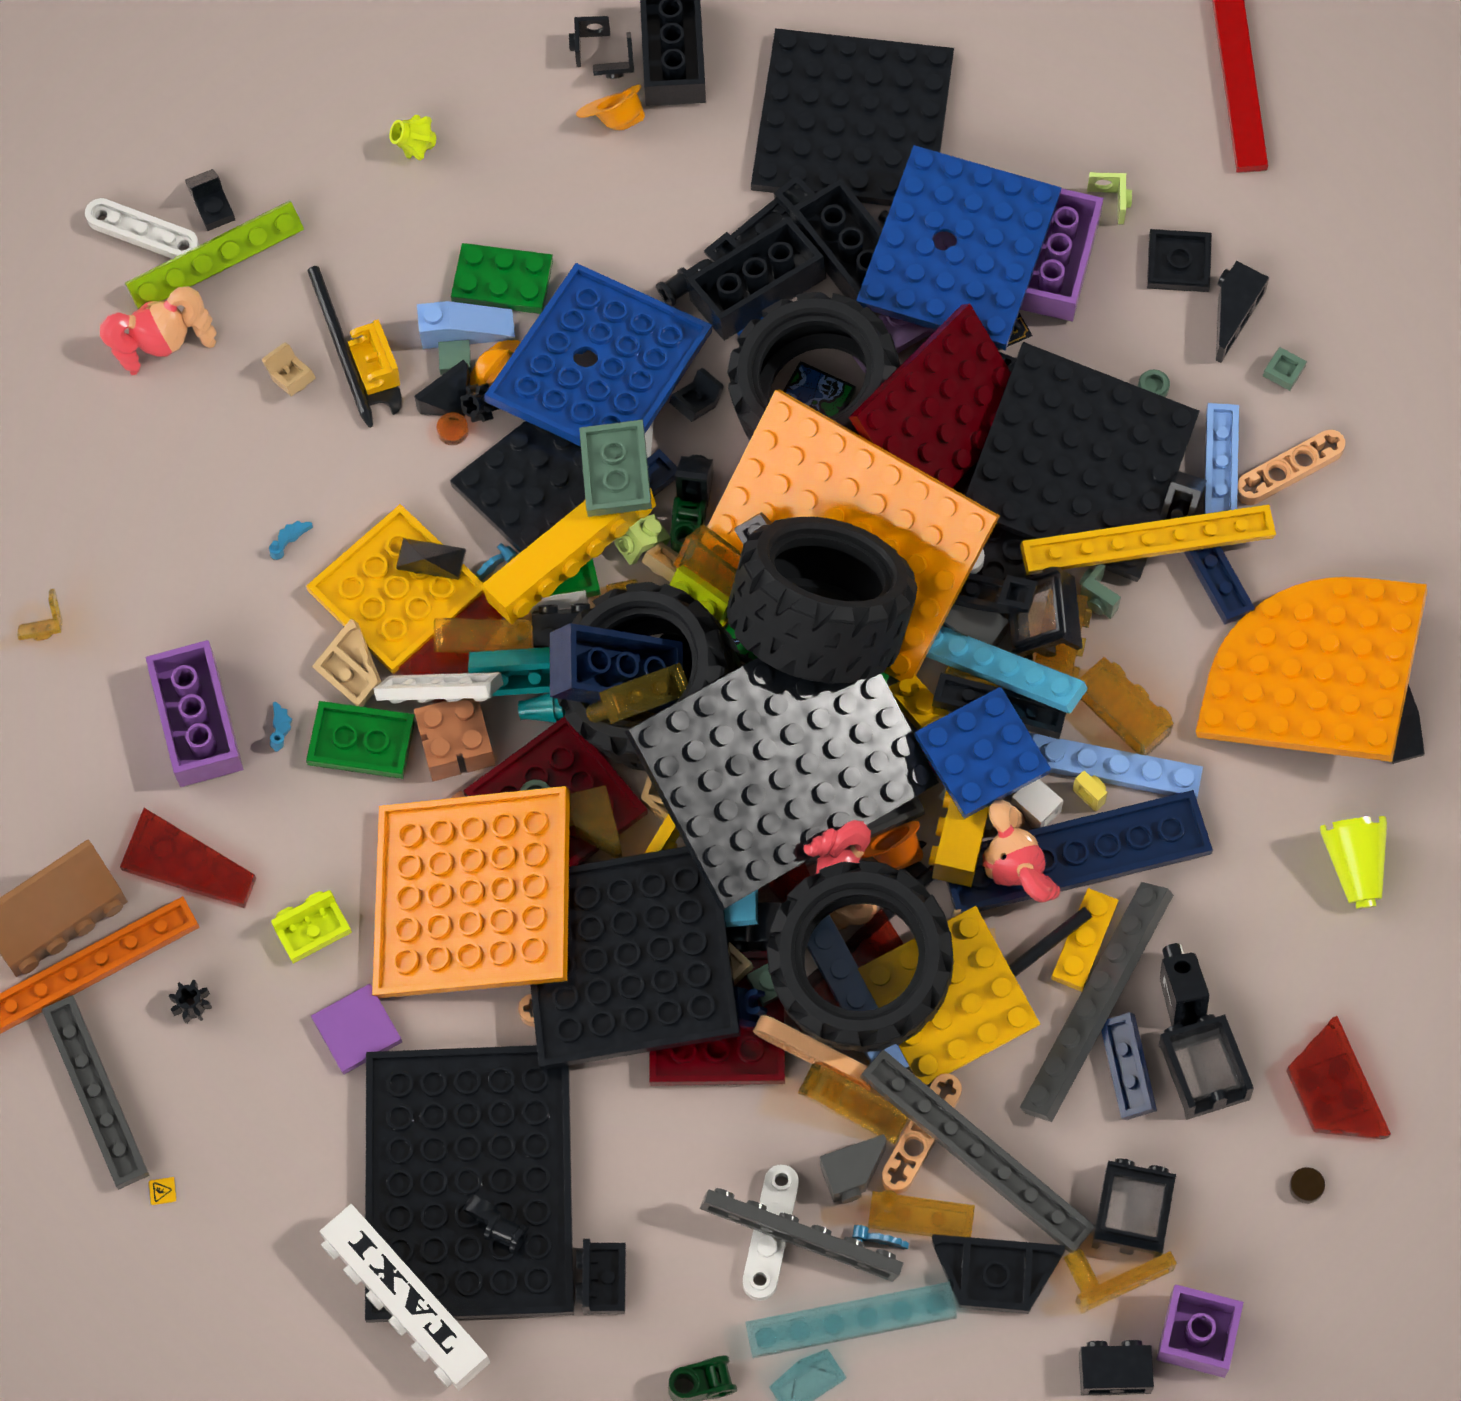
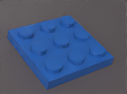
M1002 687L919 729L914 735L964 819L990 806L995 800H1001L1051 772L1049 764Z

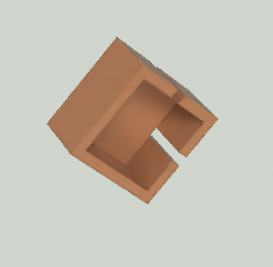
M463 698L456 702L443 701L414 709L432 782L461 775L457 761L458 756L463 755L467 773L496 766L479 701H474V698Z

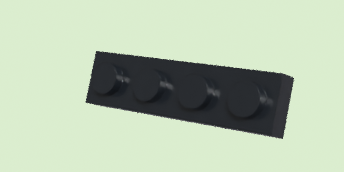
M941 672L932 706L953 712L999 687ZM1003 689L1029 732L1060 739L1066 712L1011 690Z

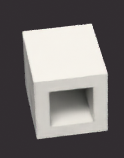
M1040 779L1011 794V805L1022 812L1025 822L1033 829L1047 826L1062 810L1063 799Z

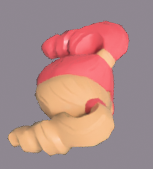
M189 286L178 287L170 294L166 301L147 302L131 315L120 312L109 315L100 325V337L103 343L112 348V354L120 361L125 370L130 371L131 375H136L141 366L138 361L137 348L156 357L169 356L179 350L184 343L187 327L192 326L196 336L199 337L205 347L213 348L216 344L214 339L216 330L211 325L213 319L208 310L204 308L199 292ZM177 306H184L183 311L181 312ZM128 328L129 334L125 333L124 330Z
M995 800L992 802L989 808V819L998 831V834L983 854V866L987 876L993 879L997 885L1009 887L1022 885L1025 892L1038 902H1047L1059 897L1060 887L1051 878L1042 874L1045 870L1046 862L1038 841L1030 832L1020 829L1025 824V817L1022 812L1007 801Z
M853 820L847 822L838 830L830 828L824 831L821 836L813 838L811 843L804 845V853L812 857L820 856L817 860L816 874L820 872V869L840 862L860 863L859 860H861L864 851L871 842V830L863 821ZM871 904L848 905L833 911L829 915L839 931L846 929L848 925L869 923L876 915L877 906Z

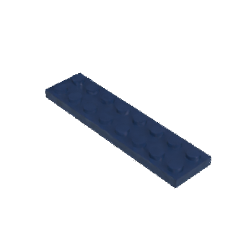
M1194 790L1028 830L1038 841V845L1045 856L1046 864L1042 874L1051 878L1060 887V892L1211 855L1213 851ZM993 839L982 842L971 887L946 882L954 910L961 909V913L977 906L980 912L1033 899L1025 892L1022 885L1010 887L997 885L993 879L987 876L983 866V854Z

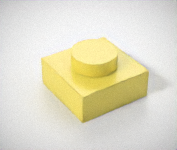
M1085 770L1074 780L1073 791L1097 812L1105 804L1108 793L1104 783L1097 776H1090Z

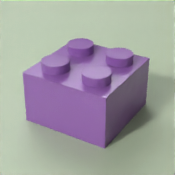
M1175 1284L1170 1295L1156 1360L1225 1378L1230 1368L1244 1302Z

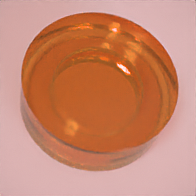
M451 412L444 414L437 422L438 437L447 445H458L465 441L468 436L467 420L459 413Z

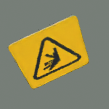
M174 1177L149 1181L151 1205L176 1201Z

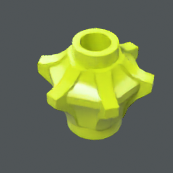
M415 114L409 120H396L390 128V141L403 149L406 158H411L414 155L417 160L424 159L426 150H431L436 144V134L431 130L432 119L428 116L420 119V116Z

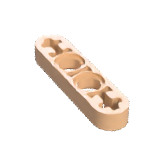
M1325 430L1245 473L1238 480L1237 499L1246 505L1257 504L1335 462L1342 456L1344 451V436L1336 430ZM1326 441L1329 444L1336 443L1335 450H1333L1331 447H1328L1324 450L1322 449L1324 448ZM1299 454L1309 455L1312 459V464L1300 466L1296 462L1295 457ZM1273 468H1279L1285 472L1286 478L1281 481H1275L1270 478L1268 472ZM1261 477H1262L1263 483L1260 484V485H1258V484L1260 483V479H1261ZM1246 484L1249 487L1258 485L1255 494L1251 491H1244Z
M760 1015L753 1030L758 1037L864 1090L871 1089V1086L860 1078L868 1066L772 1017Z
M941 1074L933 1080L929 1088L940 1096L941 1089L938 1086L945 1087L947 1083L951 1084L954 1095L947 1094L944 1100L955 1108L962 1092L961 1083L954 1075ZM912 1120L909 1122L882 1171L883 1186L894 1194H901L909 1189L936 1142ZM912 1139L920 1141L923 1145V1152L918 1156L908 1155L904 1150V1144ZM899 1156L907 1163L903 1172V1178L906 1181H898L896 1184H892V1176L888 1173H896L901 1166V1160L896 1158ZM908 1164L915 1165V1167L911 1168Z

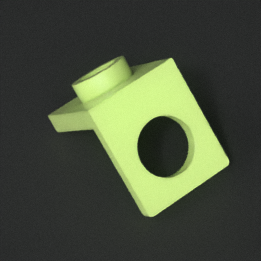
M1090 172L1087 192L1118 193V224L1124 225L1126 208H1131L1132 189H1126V173ZM1099 180H1108L1112 183L1108 185H1098L1095 182Z

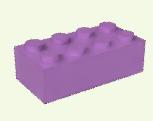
M1061 188L1055 212L1020 310L1073 322L1097 233L1104 198Z
M209 640L145 657L173 772L179 786L184 787L244 770L215 655Z

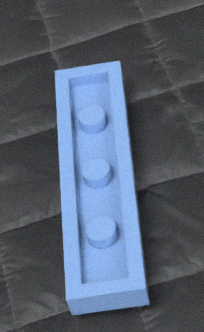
M1207 404L1205 480L1207 482L1204 488V514L1237 509L1239 405Z

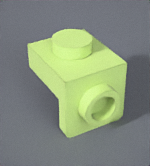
M652 514L641 518L634 525L630 526L624 536L614 540V544L629 565L637 563L642 553L647 552L660 542L667 545L671 538L657 517Z

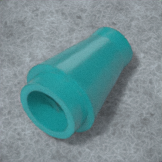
M550 693L518 701L520 720L528 719L556 723L566 713L559 705L558 699L550 697Z

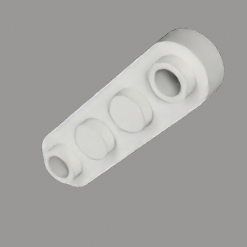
M95 199L85 209V217L92 229L172 259L199 246L197 236L193 231L108 199ZM100 216H107L104 220H98ZM183 246H189L186 250H180Z
M782 1164L773 1166L768 1170L765 1175L759 1202L767 1207L766 1211L776 1215L780 1213L793 1215L799 1186V1179L795 1170L790 1166ZM784 1176L787 1178L788 1183L785 1186H778L775 1183L776 1178ZM754 1229L743 1275V1288L750 1298L762 1301L770 1298L777 1289L787 1242ZM758 1275L764 1276L767 1280L762 1286H758L753 1282L754 1278Z

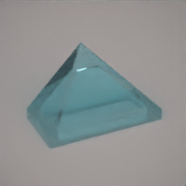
M825 1349L797 1361L769 1388L777 1401H814L846 1380L847 1377L829 1350Z

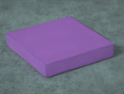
M371 984L311 1015L343 1075L366 1063V1052L388 1051L402 1043L401 1037L379 998L372 995L373 988Z

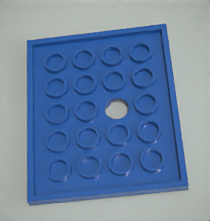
M913 145L856 301L863 308L868 307L875 313L937 330L961 305L970 303L996 348L1006 351L1062 187ZM939 232H949L955 236L957 243L955 246H950L947 250H940L935 247L932 239Z
M575 263L485 393V402L578 446H581L580 427L643 419L644 431L646 433L712 333V324ZM587 350L595 353L597 362L589 367H582L573 359L575 354H583Z

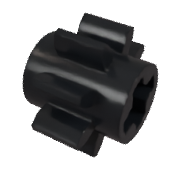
M489 384L467 386L468 394L461 396L463 413L471 417V422L493 420L492 412L499 410V408L485 402V393L489 389Z
M192 980L190 985L184 986L180 982L177 983L179 989L176 994H169L170 1000L176 1003L170 1009L173 1015L177 1016L182 1013L186 1024H188L190 1018H198L202 1021L204 1010L212 1008L210 1002L204 1000L210 994L207 987L198 990L196 980ZM192 998L195 1003L189 1006L186 1000Z

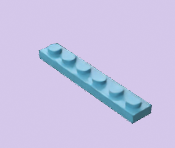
M944 626L941 627L926 655L930 659L1068 714L1073 711L1088 689L1085 682L970 636L962 635Z

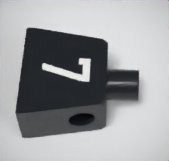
M1179 943L1169 944L1162 949L1164 959H1162L1160 983L1171 1026L1183 1024V1027L1195 1024L1197 1019L1207 1015L1210 995L1196 954L1192 952L1184 954L1182 945Z

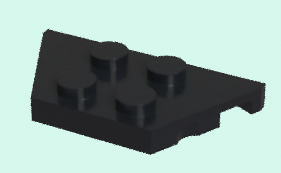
M932 1234V1245L958 1307L964 1309L1029 1314L1065 1252V1245Z

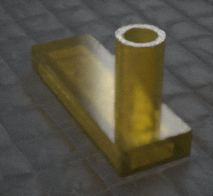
M435 618L434 652L469 653L532 648L533 627L531 621L526 619H519L511 624L507 620Z
M674 664L599 692L601 700L590 704L586 709L588 719L593 723H598L609 718L612 724L679 699L688 685L681 664Z
M891 1190L883 1192L873 1191L868 1228L932 1237V1234L971 1237L975 1205L897 1195Z
M1082 1249L1071 1252L1064 1257L1081 1292L1075 1300L1081 1314L1173 1272L1177 1265L1174 1256L1169 1251L1099 1284Z

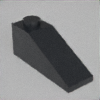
M1237 260L1231 270L1225 269L1217 283L1221 289L1218 297L1216 361L1220 363L1224 360L1266 293L1269 281L1268 276Z

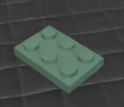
M643 419L580 427L588 517L652 509Z

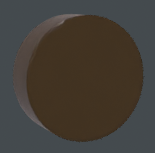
M1300 1168L1293 1174L1290 1180V1193L1301 1203H1314L1324 1192L1325 1180L1322 1174L1314 1168Z

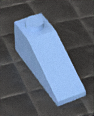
M451 301L417 304L419 334L423 349L438 348V342L469 340L470 344L515 340L512 309Z

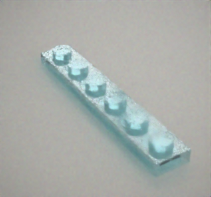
M950 1282L746 1321L745 1325L753 1359L956 1319L957 1313Z

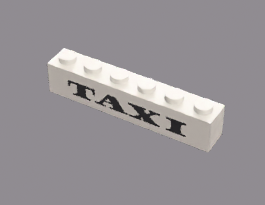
M352 1204L320 1230L325 1240L321 1244L323 1249L333 1260L339 1256L347 1265L343 1269L346 1275L355 1285L362 1282L368 1288L369 1292L366 1294V1297L378 1310L384 1307L392 1315L388 1320L389 1323L401 1336L406 1332L415 1341L411 1345L412 1349L424 1362L428 1358L432 1360L438 1367L434 1371L435 1375L447 1388L453 1384L460 1391L490 1364L487 1354Z

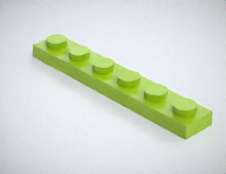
M287 201L125 282V285L137 309H139L147 302L163 301L178 287H191L304 230V227L292 202Z

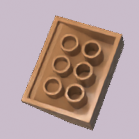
M89 839L0 897V954L16 977L33 971L39 965V962L48 955L60 953L66 948L69 941L77 936L88 934L94 929L97 922L105 917L116 915L122 910L123 905L128 902Z

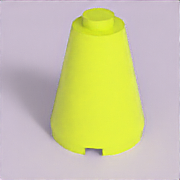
M1379 816L1380 823L1371 822V817H1360L1332 822L1333 829L1328 830L1325 824L1320 826L1321 836L1348 903H1356V909L1375 907L1376 900L1382 899L1387 834L1386 816Z

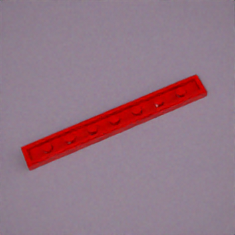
M1212 0L1236 172L1267 171L1268 160L1244 0Z

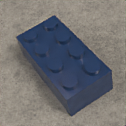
M573 623L550 632V697L658 713L676 703L684 693L683 642Z

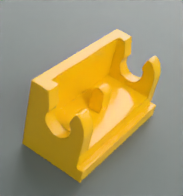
M379 319L374 320L373 323L351 330L350 335L355 339L348 341V347L367 395L400 386L398 367Z

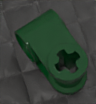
M675 496L670 530L671 549L689 560L692 559L701 540L702 528H704L706 520L707 500L702 499L701 502L681 500L680 497ZM681 538L691 539V541L687 543H682L678 540Z
M717 1356L700 1363L675 1369L671 1373L668 1383L670 1398L673 1401H703L722 1398L737 1392V1386L732 1384L727 1366L730 1362L729 1356ZM716 1372L718 1373L720 1383L718 1382ZM679 1379H688L693 1383L694 1388L691 1392L680 1393L675 1389L674 1384Z

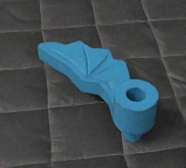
M296 521L293 524H286L285 528L279 532L278 541L274 540L269 546L271 558L274 560L283 558L285 546L289 542H295L302 534L313 528L312 522L301 523Z
M500 543L497 548L501 551V554L495 555L485 562L476 572V576L482 581L503 561L510 562L518 553L511 546L505 547Z
M273 702V727L275 732L270 736V747L277 752L284 746V736L291 730L292 718L288 716L287 709L281 708L280 704Z
M854 1225L852 1238L861 1242L870 1241L902 1249L909 1248V1243L901 1238L880 1233H868V1227Z

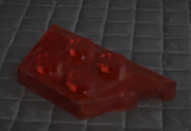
M1338 1016L1332 1017L1324 1029L1313 1038L1304 1051L1286 1069L1309 1124L1315 1133L1387 1139L1391 1135Z

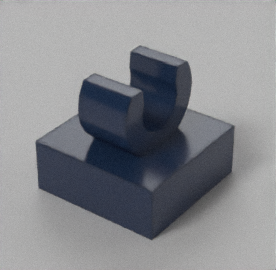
M736 986L735 993L739 1024L749 1028L756 1026L759 1016L765 1015L768 1012L767 1008L758 1006L757 1002L759 997L765 996V991L758 989L748 990Z

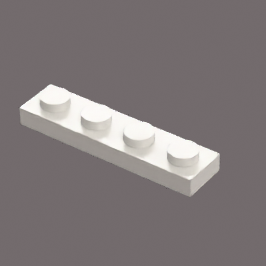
M501 672L391 675L374 688V693L377 701L390 700L394 704L406 700H418L420 703H426L434 699H446L447 702H456L463 698L485 701L493 697V693L503 685Z

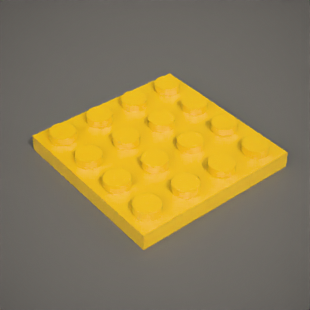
M401 504L306 585L307 591L343 626L350 619L359 623L369 651L393 675L484 595L481 586L483 582L464 564L459 580L398 570L396 568L403 538L442 544Z
M977 906L947 921L952 936L954 964L951 984L944 1003L934 1018L918 1034L898 1045L912 1073L927 1086L937 1076L950 1074L1041 1025ZM915 938L858 968L878 1008L889 1004L899 997L913 979L919 956Z

